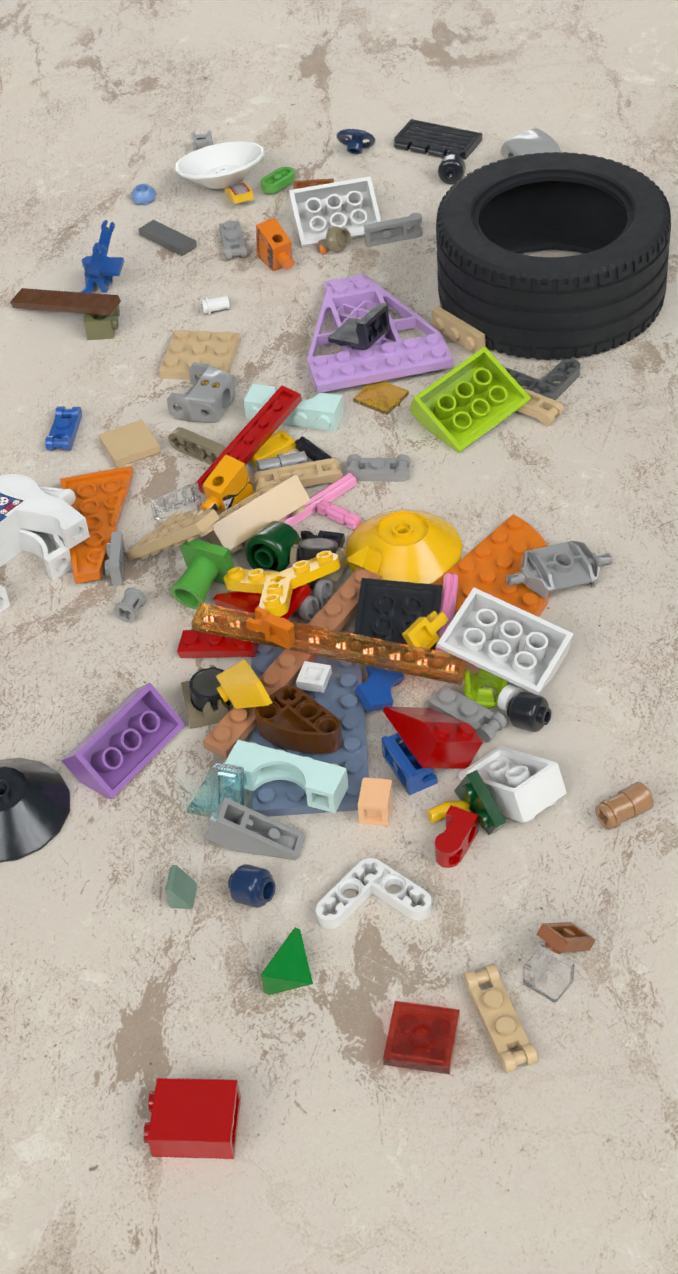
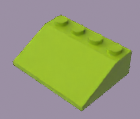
M484 346L413 397L409 411L426 430L460 453L531 401L532 398Z

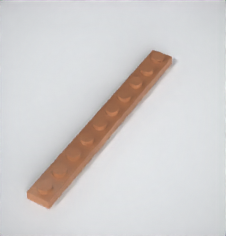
M361 567L357 568L295 637V643L291 648H286L260 676L259 680L269 696L284 686L293 685L298 678L304 661L313 662L355 615L358 607L361 578L381 580L380 575ZM233 706L203 740L204 748L227 759L237 740L244 741L257 726L256 707L235 709Z

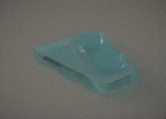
M216 762L188 806L187 813L211 817L224 797L244 806V767Z

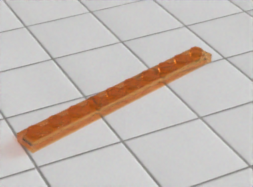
M200 603L192 620V630L287 649L266 640L265 633L247 629L246 620L249 617L258 620L253 613ZM290 621L294 623L295 643L288 650L462 685L468 662L450 653Z

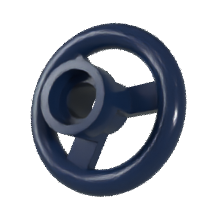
M343 129L336 135L337 140L347 146V152L352 154H361L363 148L372 147L376 142L372 134L360 129Z

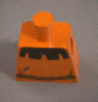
M271 218L256 224V256L272 271L282 268L289 270L295 264L292 258V242L275 218Z

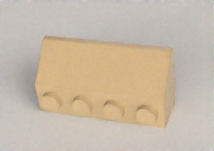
M297 474L281 476L218 514L220 519L212 524L214 529L205 536L212 544L226 547L229 549L230 554L241 549L243 547L241 543L250 539L266 523L272 521L285 522L283 517L290 513L296 515L306 509L305 504L310 502L311 499Z

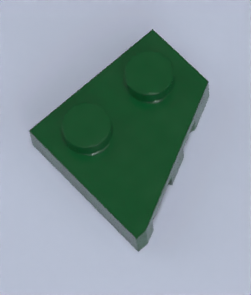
M475 770L467 774L454 791L461 801H466L471 805L469 808L472 813L478 815V824L491 835L500 830L507 822L479 772Z

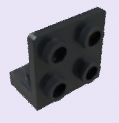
M379 303L361 319L349 318L328 336V342L336 343L339 346L356 347L359 350L368 349L390 329L388 304Z

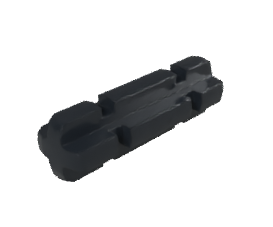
M300 437L295 441L296 449L300 452L305 451L306 456L312 461L332 458L305 437Z

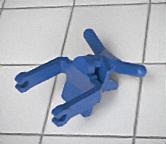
M107 220L102 222L99 243L96 242L94 244L92 256H86L82 259V266L85 270V288L80 292L92 293L97 283L101 292L107 293L109 285L113 283V276H119L121 273L124 258L107 257L112 232L115 228L114 222H111L109 227L106 226Z

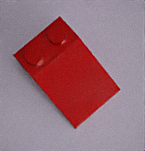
M384 706L382 710L422 768L466 769L483 743L469 723L430 708Z

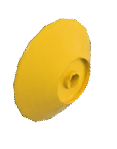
M398 509L379 513L362 522L349 536L345 551L346 556L349 557L364 546L369 545L382 553L383 557L378 571L381 580L433 584L460 561L463 544L457 529L444 518L424 510ZM348 562L350 569L355 572L358 567Z

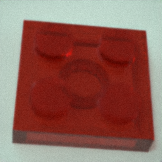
M395 1001L383 1055V1064L450 1074L460 1020V1010Z

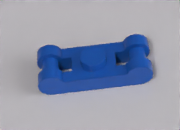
M64 406L56 407L55 418L49 436H46L45 439L46 450L62 448V450L70 451L72 449L82 417L80 406H73L72 409H65Z

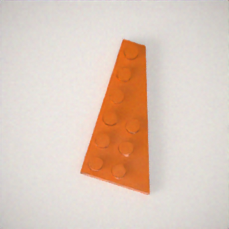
M133 465L60 478L61 489H71L74 491L76 500L71 507L86 518L90 535L89 538L70 548L75 584L100 580L102 578L105 560L108 558L107 543L111 542L112 532H116L134 475Z

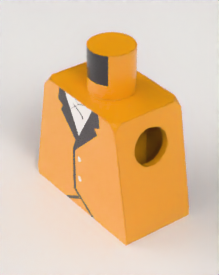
M228 455L222 458L203 483L207 499L200 506V509L203 511L214 509L222 513L254 493L245 463Z

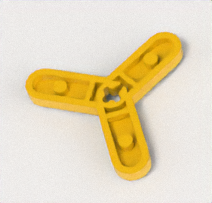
M322 551L316 557L307 561H298L293 564V567L281 572L263 571V569L248 570L242 567H234L227 571V574L224 576L226 589L230 591L261 593L259 607L266 610L268 615L271 613L281 617L289 610L293 589L333 573L341 565L337 554L331 551Z

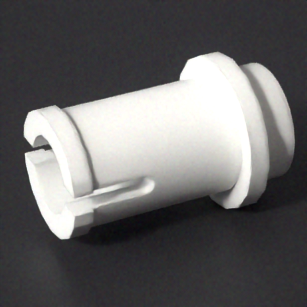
M227 295L212 299L206 297L204 300H201L203 314L207 313L210 315L214 311L230 309Z

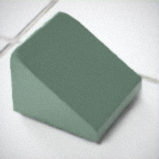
M172 865L166 885L169 906L171 908L192 909L197 884L177 865Z

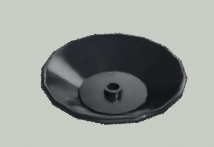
M24 758L0 760V862L19 860L41 850L60 833L70 813L69 788L61 774L43 762Z

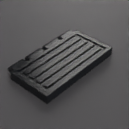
M411 119L394 137V147L407 151L410 149L411 152L421 154L428 153V155L440 158L455 154L466 160L482 141V133Z

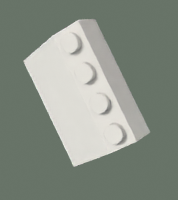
M371 176L289 190V206L301 247L317 245L319 240L326 239V233L331 226L348 229L351 239L364 237L365 224L381 222Z
M473 588L436 647L539 695L557 673L567 656L574 633L477 588Z

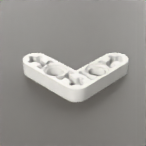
M366 858L360 861L316 905L318 924L325 929L338 928L372 894L415 921L426 919L432 912V899L427 891L375 858ZM392 884L402 887V890L396 894L388 893L385 889ZM350 888L356 889L359 892L353 898H346L342 895L346 889Z

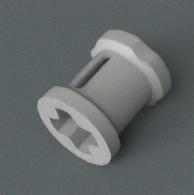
M211 131L203 134L191 133L193 151L197 150V148L213 145Z
M133 587L127 588L121 603L116 604L114 607L115 615L124 622H133L137 617L136 612L138 609L145 605L146 596L138 589Z

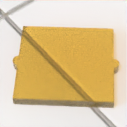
M379 381L362 387V391L353 398V402L388 415L396 406H400V403L409 395V391L385 381Z

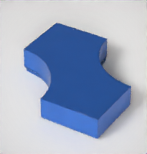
M392 656L369 660L366 665L368 680L365 683L359 684L355 693L367 712L382 710L384 706L392 707L394 700L391 695V688L399 685L404 675Z

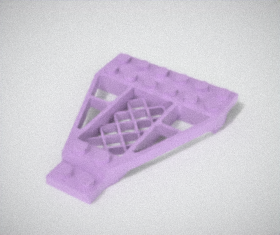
M357 274L352 277L336 278L323 282L325 297L307 357L308 373L317 393L453 367V358L442 334L373 280L368 279L366 274ZM379 303L388 304V306L404 317L395 320L391 318L389 313L390 329L368 349L359 350L356 347L341 346L343 351L316 356L318 346L331 344V342H328V336L333 332L322 334L327 313L330 315L335 330L349 318H363L369 312L365 309L372 310ZM417 327L427 335L402 340L397 331Z

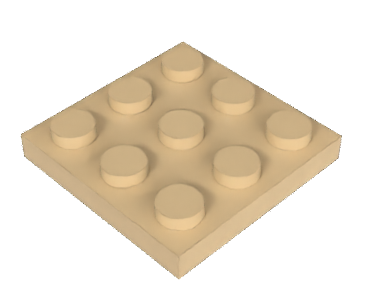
M174 330L159 369L160 378L190 380L189 368L193 362L210 365L230 373L240 343V333Z

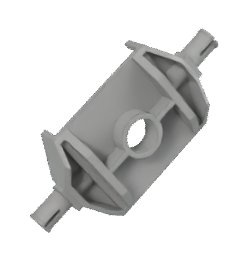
M570 541L524 551L521 558L520 573L507 575L506 583L508 586L525 584L544 599H547L550 591L592 582L591 587L595 588L599 579L600 566L611 564L612 557L609 553L596 556L585 543L579 541ZM557 561L563 564H567V566L560 565L559 563H557Z

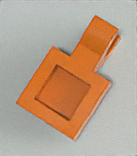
M257 607L255 609V617L258 620L250 617L246 620L247 629L265 633V639L287 649H290L295 643L294 623L285 618H280L271 613L268 615L266 610Z

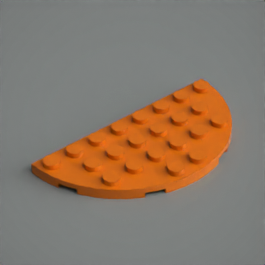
M512 514L445 573H455L458 576L455 615L473 588H477L537 617L542 614L549 602L552 591L549 592L547 599H544L525 584L508 586L506 583L507 575L520 573L521 558L524 551L548 546L542 536L531 525ZM444 575L433 584L442 585L443 588Z

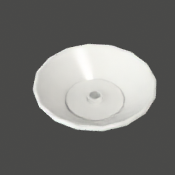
M245 141L209 145L183 156L175 164V172L181 177L206 188H226L240 183L265 156L264 148L256 143Z

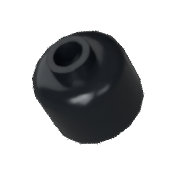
M455 154L444 157L438 168V175L441 181L452 185L461 180L466 170L464 160Z
M521 692L512 697L507 706V716L510 718L511 724L516 728L530 732L540 731L544 725L550 722L552 715L546 698L528 692Z

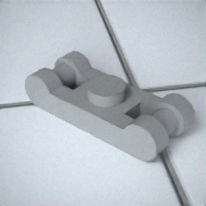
M351 454L347 458L345 475L351 473L356 477V481L403 482L409 478L410 457L402 454L397 456V458H361L357 454Z

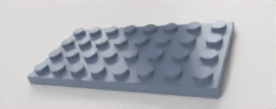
M354 633L337 634L313 661L314 663L331 665L332 674L325 692L302 690L340 720L343 744L338 751L327 754L291 751L264 739L258 733L257 726L252 731V742L261 746L281 749L291 754L307 756L314 760L337 764L347 768L348 789L336 812L358 810L362 779L365 777L369 778L364 706L355 693L357 686L362 684L361 653L352 652ZM259 640L256 655L251 657V668L258 678L286 649L285 647L268 640ZM270 781L252 791V810L267 817L328 812L308 806L305 791L298 784L291 781Z

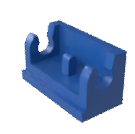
M398 733L381 738L383 758L409 796L438 784V778L435 774L433 775L434 769L422 768L403 741L398 744L402 740Z

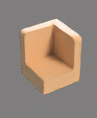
M363 778L358 800L359 824L389 826L393 804L392 780Z

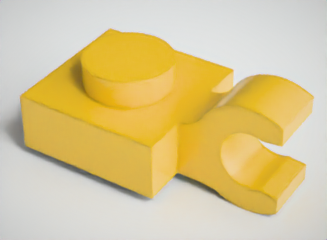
M433 611L427 617H419L401 635L416 656H423L440 639L436 632L449 619L443 611L439 614Z

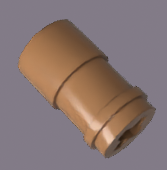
M636 782L619 791L617 795L608 800L604 799L595 807L596 816L601 825L607 830L617 828L626 820L635 818L651 809L654 805L653 797L650 790L643 783Z

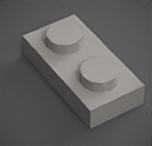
M122 531L112 532L111 542L107 543V556L109 560H105V572L107 576H111L113 586L123 585L124 552H126Z

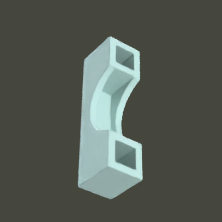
M252 384L244 399L246 420H251L276 392L274 386ZM318 393L311 399L301 401L282 424L336 432L344 415L343 396Z
M237 740L224 763L226 782L229 785L254 791L259 786L270 781H291L298 784L305 791L308 806L336 813L348 789L347 768L337 764L314 760L307 756L291 754L281 749L261 746L254 742Z

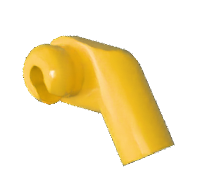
M445 801L427 810L426 813L430 822L434 824L446 818V812L450 805L472 813L469 808L471 805L466 801Z

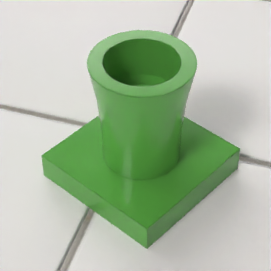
M195 538L190 542L185 541L179 545L187 569L170 588V592L181 604L192 609H201L213 581L225 585L224 576L228 570L234 568V564L228 548Z

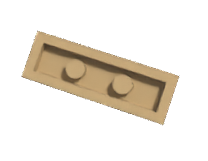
M439 306L431 310L432 326L442 335L473 354L485 346L484 333Z

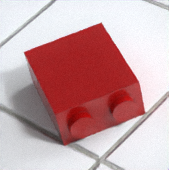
M157 1078L155 1091H150L148 1098V1109L151 1112L150 1122H145L143 1131L144 1143L149 1144L152 1157L234 1159L241 1102L238 1081L226 1079Z

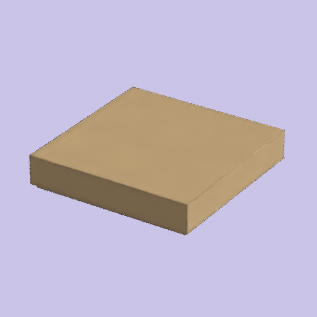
M142 419L98 435L100 443L116 467H121L161 452L159 443Z

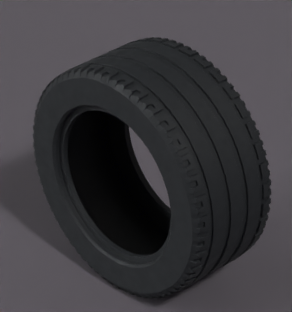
M544 152L508 157L489 163V165L481 166V168L475 169L474 172L468 173L467 176H463L461 180L455 182V185L450 187V190L446 192L438 206L436 245L438 294L441 308L484 333L485 347H488L489 350H497L498 353H506L509 356L516 355L519 358H535L536 360L541 358L561 360V358H581V356L587 357L591 356V354H600L601 351L606 352L610 348L615 349L618 345H624L626 341L633 340V337H638L640 332H644L647 327L651 326V323L658 317L664 303L671 234L669 202L664 192L660 190V187L655 185V182L650 180L649 177L644 176L643 173L637 172L636 169L630 168L628 165H622L620 162H614V160L605 159L604 157H596L595 155ZM537 250H568L584 254L566 257H536L521 253Z

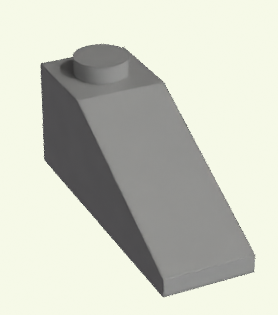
M224 797L211 815L204 838L234 851L296 860L299 856L305 834Z

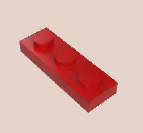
M250 629L183 630L177 653L180 658L255 657L261 634L259 631H252Z

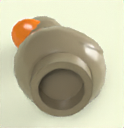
M331 226L326 233V239L318 241V252L326 254L330 250L332 252L344 250L346 245L351 242L349 230L339 226Z

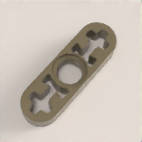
M178 427L168 436L169 442L175 450L209 465H212L226 449L222 444L182 427Z

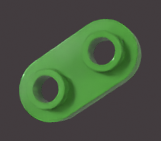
M280 167L261 179L262 191L270 195L276 194L279 190L295 181V170L291 167Z

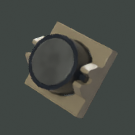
M308 538L301 540L299 544H293L290 552V564L286 569L293 567V564L298 561L310 560L322 551H331L338 555L341 566L337 571L321 578L337 582L348 567V556H346L345 548H338V543L334 540Z
M210 665V668L206 669L199 667L190 681L181 682L190 729L219 723L233 708L231 701L224 702L216 689L221 686L216 676L224 670L216 668L214 665Z

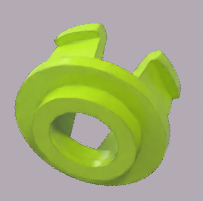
M481 668L479 672L473 675L470 670H466L464 674V696L485 708L498 706L499 694L509 684V681ZM483 687H491L493 689H484Z

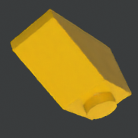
M245 659L216 676L221 685L216 688L223 701L227 702L230 700L235 709L268 706L273 703L261 681Z

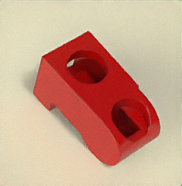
M450 805L446 812V830L435 839V858L440 866L452 868L461 862L478 833L477 814Z

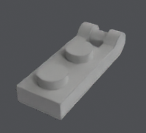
M412 213L407 217L365 224L364 237L366 247L421 237L422 227L420 224L422 223V215L420 213Z
M239 221L220 223L219 231L226 260L233 259L236 256H241V258L247 257V249Z
M444 685L428 700V708L469 723L475 729L479 738L486 743L495 737L497 730L501 731L508 724L506 717L502 713H493L447 685Z

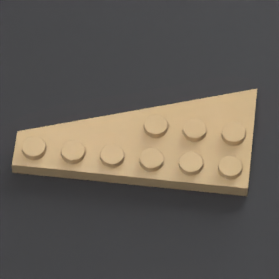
M214 509L199 510L198 512L197 510L185 513L184 511L176 512L124 552V554L131 561L137 558L144 560L148 556H154L162 550L165 552L174 545L177 547L185 541L190 542L199 535L200 537L207 535L214 529L212 524L219 520L220 517Z

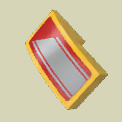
M239 183L224 188L229 201H233L234 204L254 200L253 191L246 183Z

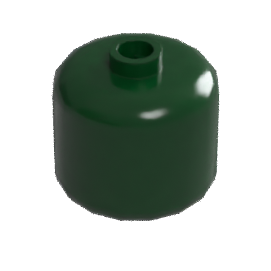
M282 521L266 523L247 541L245 547L246 560L252 569L262 568L264 570L281 572L286 570L290 564L291 547H293V544H299L301 538L293 527Z

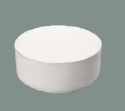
M514 684L505 686L498 697L499 709L507 712L510 699L523 692V689Z

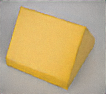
M366 545L349 556L347 561L356 567H361L378 574L383 556L379 551Z

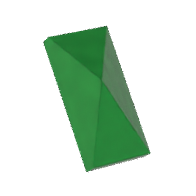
M294 927L261 973L264 993L272 995L313 984L300 929Z

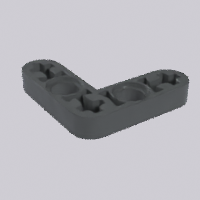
M575 359L562 360L542 380L505 368L520 386H530L524 389L553 400H557L580 376V363Z

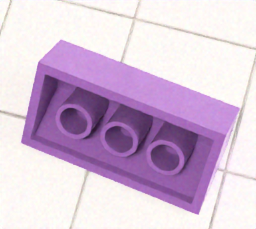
M147 683L135 689L61 761L80 783L108 799H112L186 724L151 683Z

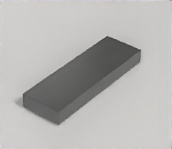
M155 220L138 229L140 236L181 256L197 247L196 240Z

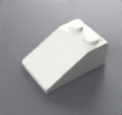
M503 746L497 747L458 773L459 779L462 781L467 774L477 770L502 815L521 823L533 820L535 815L545 808L554 805L559 798L567 794L557 762Z

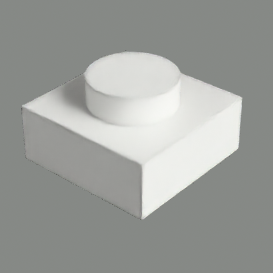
M304 661L296 680L297 687L302 690L324 693L332 674L331 665Z

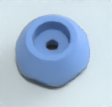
M139 184L133 189L131 199L136 205H148L151 201H155L156 191L148 184Z

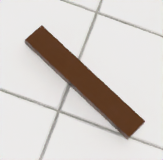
M21 288L10 301L13 308L110 316L121 302L118 295L28 288Z

